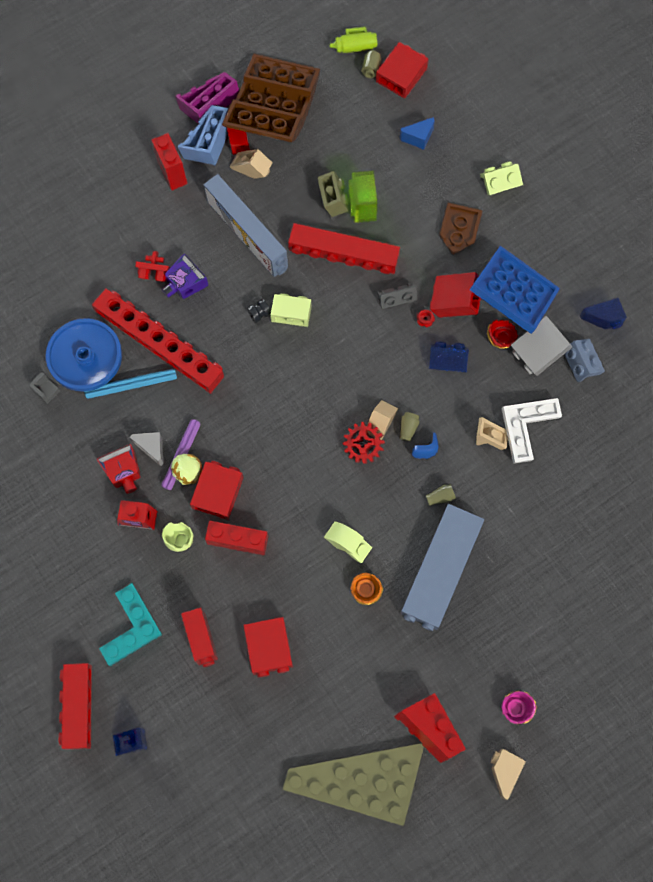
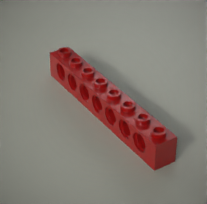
M105 289L92 304L97 314L211 394L224 378L223 368L218 363L208 361V357L205 354L194 351L188 342L184 341L183 343L174 332H167L161 323L150 320L148 314L144 311L139 312L136 310V307L130 301H123L117 292ZM120 307L117 311H112L113 308ZM134 317L132 321H126L127 318ZM143 327H149L148 330L141 331ZM163 337L161 341H155L156 338ZM173 347L178 348L175 352L169 351ZM188 357L193 358L192 361L188 363L184 362V360ZM201 368H207V371L204 373L198 372Z

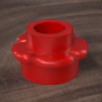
M422 310L416 317L418 325L430 327L435 320L430 310Z

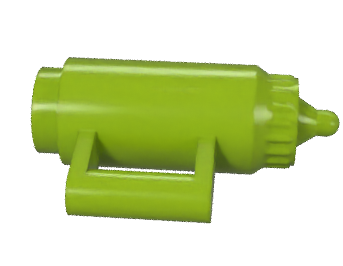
M366 27L345 29L346 35L336 37L335 42L329 45L330 48H335L338 53L373 50V48L377 47L376 33L367 32Z

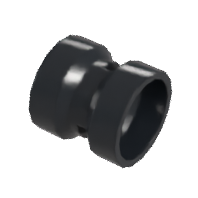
M263 298L257 301V305L246 307L255 323L261 321L263 316L271 315V310Z

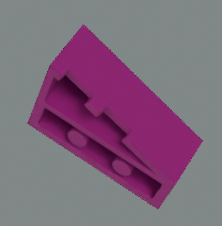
M226 72L205 81L206 84L201 87L191 88L190 92L182 96L181 94L176 95L180 110L199 124L198 121L212 105L224 108L229 106L233 100H236L240 90L237 81Z

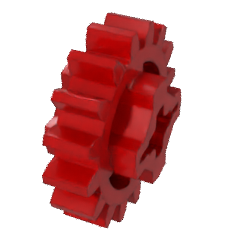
M361 422V427L355 423L354 430L348 428L350 434L344 435L347 441L343 442V445L348 446L344 451L345 453H351L349 455L350 459L356 457L355 462L359 463L362 459L363 464H367V459L374 462V456L380 458L378 452L384 451L381 444H385V441L380 440L384 435L383 433H377L379 431L378 427L372 429V423L366 426L365 422ZM368 431L372 432L376 439L370 438ZM359 432V435L355 439H353V437ZM364 439H365L366 441H368V442H371V443L365 444L364 447H363L362 445H360V444H357V443L363 442ZM352 447L358 448L360 455L356 454ZM372 447H375L373 452L369 454V451L372 449Z

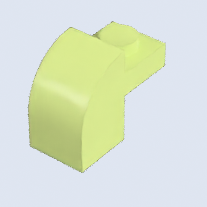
M334 522L324 536L333 546L345 551L359 563L364 561L372 549V546L363 540V536L350 527L338 522Z

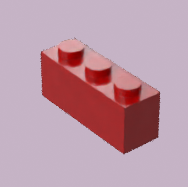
M209 521L205 541L208 545L265 555L269 536L267 531Z

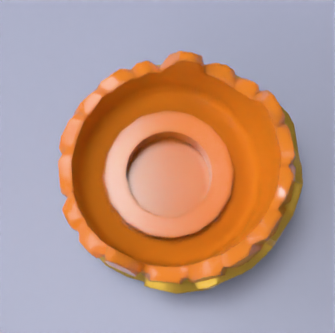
M370 573L357 575L351 584L352 596L358 603L363 605L375 603L380 599L383 592L381 581Z

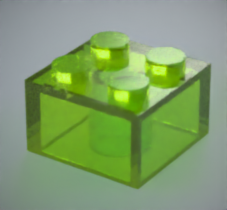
M374 171L352 172V180H348L351 216H354L355 222L376 221L377 196Z

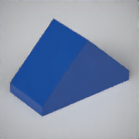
M434 117L401 128L400 140L424 150L434 130Z

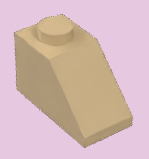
M259 149L237 153L230 168L255 179L265 177L270 171L269 168L272 162Z
M501 749L499 752L496 751L491 760V763H493L491 769L501 798L508 800L526 761Z

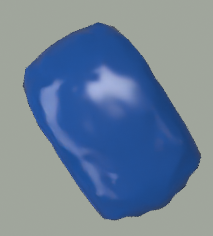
M433 432V441L430 445H415L412 450V456L417 459H428L435 456L439 449L437 434Z

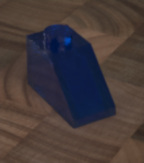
M619 298L584 308L580 315L582 320L605 330L620 328L627 318Z

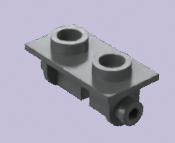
M408 283L398 286L396 291H394V288L381 290L378 293L379 300H381V308L384 309L416 301V286Z

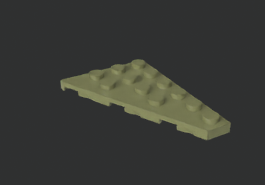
M420 743L288 769L283 790L404 826L424 746Z

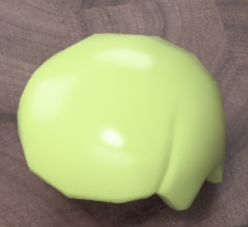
M170 522L164 527L162 532L165 545L172 551L180 552L187 550L193 543L194 535L191 528L182 522L177 524Z

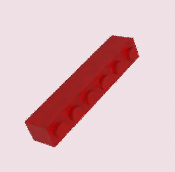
M296 223L293 224L288 241L289 251L295 254H307L312 258L320 257L330 262L338 261L348 266L356 265L366 270L374 269L384 274H395L400 255L399 246Z

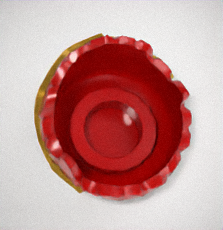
M496 319L489 324L487 334L493 346L505 349L509 348L517 340V330L512 323H509V320L498 321Z

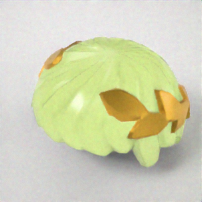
M192 454L178 455L172 461V475L183 485L195 484L200 478L202 464Z

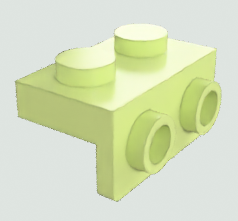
M511 161L501 164V168L495 169V166L484 169L485 173L480 174V177L484 178L488 195L523 185L519 165L512 164Z

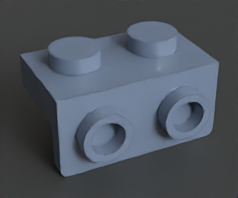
M590 339L576 340L570 343L572 348L564 355L577 382L605 372Z

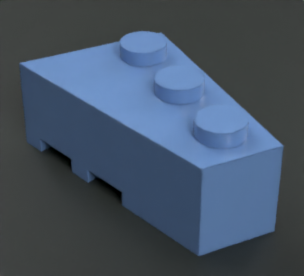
M212 105L198 121L199 125L195 130H191L185 142L179 144L178 149L183 159L216 165L228 135L227 127L222 126L229 110L228 108Z

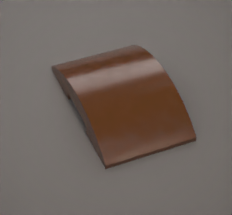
M253 54L244 74V82L236 100L232 101L222 126L293 142L299 135L309 112L320 69Z

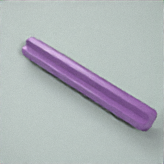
M190 420L174 458L181 454H188L200 427V422L197 420ZM171 465L162 482V487L167 490H172L176 478L172 475Z

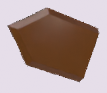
M447 203L439 236L452 255L475 243L483 210Z

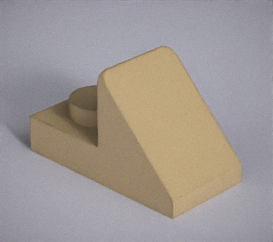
M483 417L479 418L476 445L488 443L500 450L506 449L508 441L506 429Z

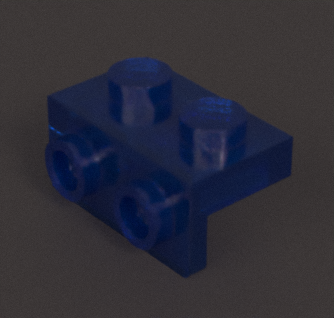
M436 341L435 344H431L429 369L467 372L469 348L465 347V344L454 343V346L446 345V342Z

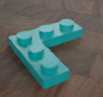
M133 583L115 593L134 627L99 648L108 666H112L162 635Z

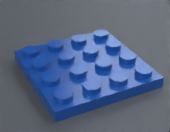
M501 246L470 288V291L475 293V295L482 298L530 334L535 331L560 290L559 287Z

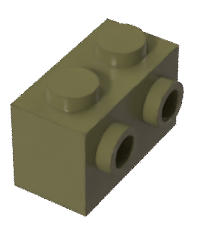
M335 171L317 177L324 208L334 217L349 211L347 206L349 199L347 194L344 193V188H346L344 180L339 178Z

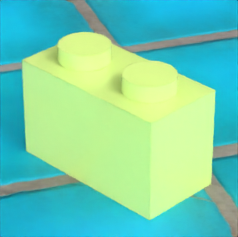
M284 293L274 294L271 321L308 327L312 307L311 299L304 296L291 297Z

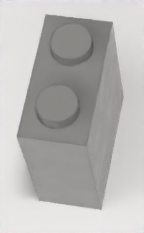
M547 316L540 321L532 334L527 331L511 345L514 349L512 351L514 356L518 360L522 358L526 363L524 368L530 375L534 373L536 376L572 348L571 344Z

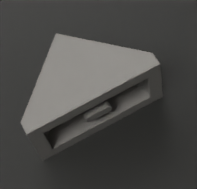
M160 432L132 434L130 436L132 442L157 464L162 466L163 443Z

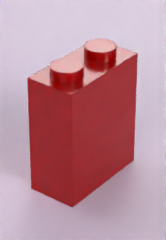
M399 42L377 70L376 82L399 96L406 98L427 70L429 58L411 49L410 46Z
M166 133L152 139L158 164L171 191L188 184L183 163L169 134Z
M476 272L436 276L430 310L438 317L477 315L481 298L470 291V288L479 275Z
M205 461L190 503L191 508L229 520L244 478L242 472H240L241 470L232 466L229 468L223 467L221 463L211 461V463Z
M197 608L182 613L194 661L198 665H203V667L215 664L214 661L218 660L205 612L202 608Z
M280 617L244 625L252 674L260 678L269 676V672L277 671L278 674L289 672V668L293 667L284 618Z

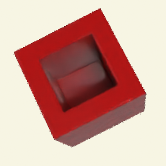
M227 127L233 155L239 152L250 151L246 132Z

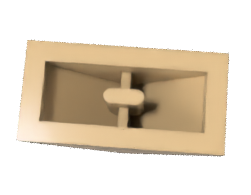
M381 400L373 410L368 424L372 423V429L378 427L379 431L377 433L385 435L398 408ZM368 431L369 436L375 438L374 434Z

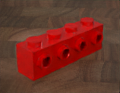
M88 663L63 664V670L60 671V681L63 682V690L60 691V703H63L62 711L59 713V722L62 724V732L59 733V745H62V749L65 750L91 749L92 665Z

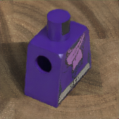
M183 254L165 273L169 284L162 291L168 298L177 292L182 299H185L207 287V277L186 254Z

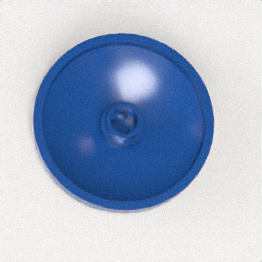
M77 319L64 324L53 334L46 349V363L50 373L59 384L74 391H91L104 386L116 375L122 361V347L117 335L108 325L94 319Z

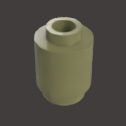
M368 51L364 56L361 72L367 78L376 77V72L380 68L381 57L377 51Z

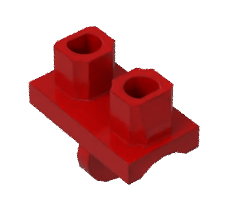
M153 251L152 256L146 255L145 260L151 261V263L136 261L135 267L138 268V278L149 280L150 270L156 271L155 281L166 282L165 273L171 267L158 264V262L164 263V258L159 257L158 251Z

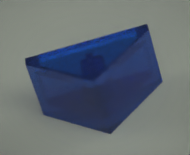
M139 727L113 735L116 756L148 750L145 729Z

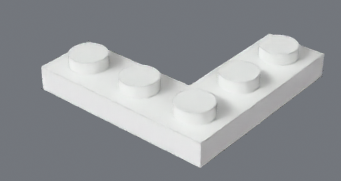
M558 398L502 407L513 464L534 460L526 423L561 418L562 414Z

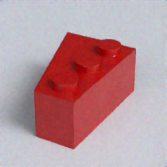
M435 693L394 716L408 728L412 735L414 734L423 743L422 745L440 763L466 750Z

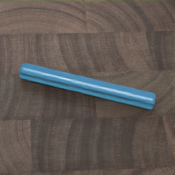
M168 369L110 382L98 389L84 391L87 399L175 380L177 379L175 369Z

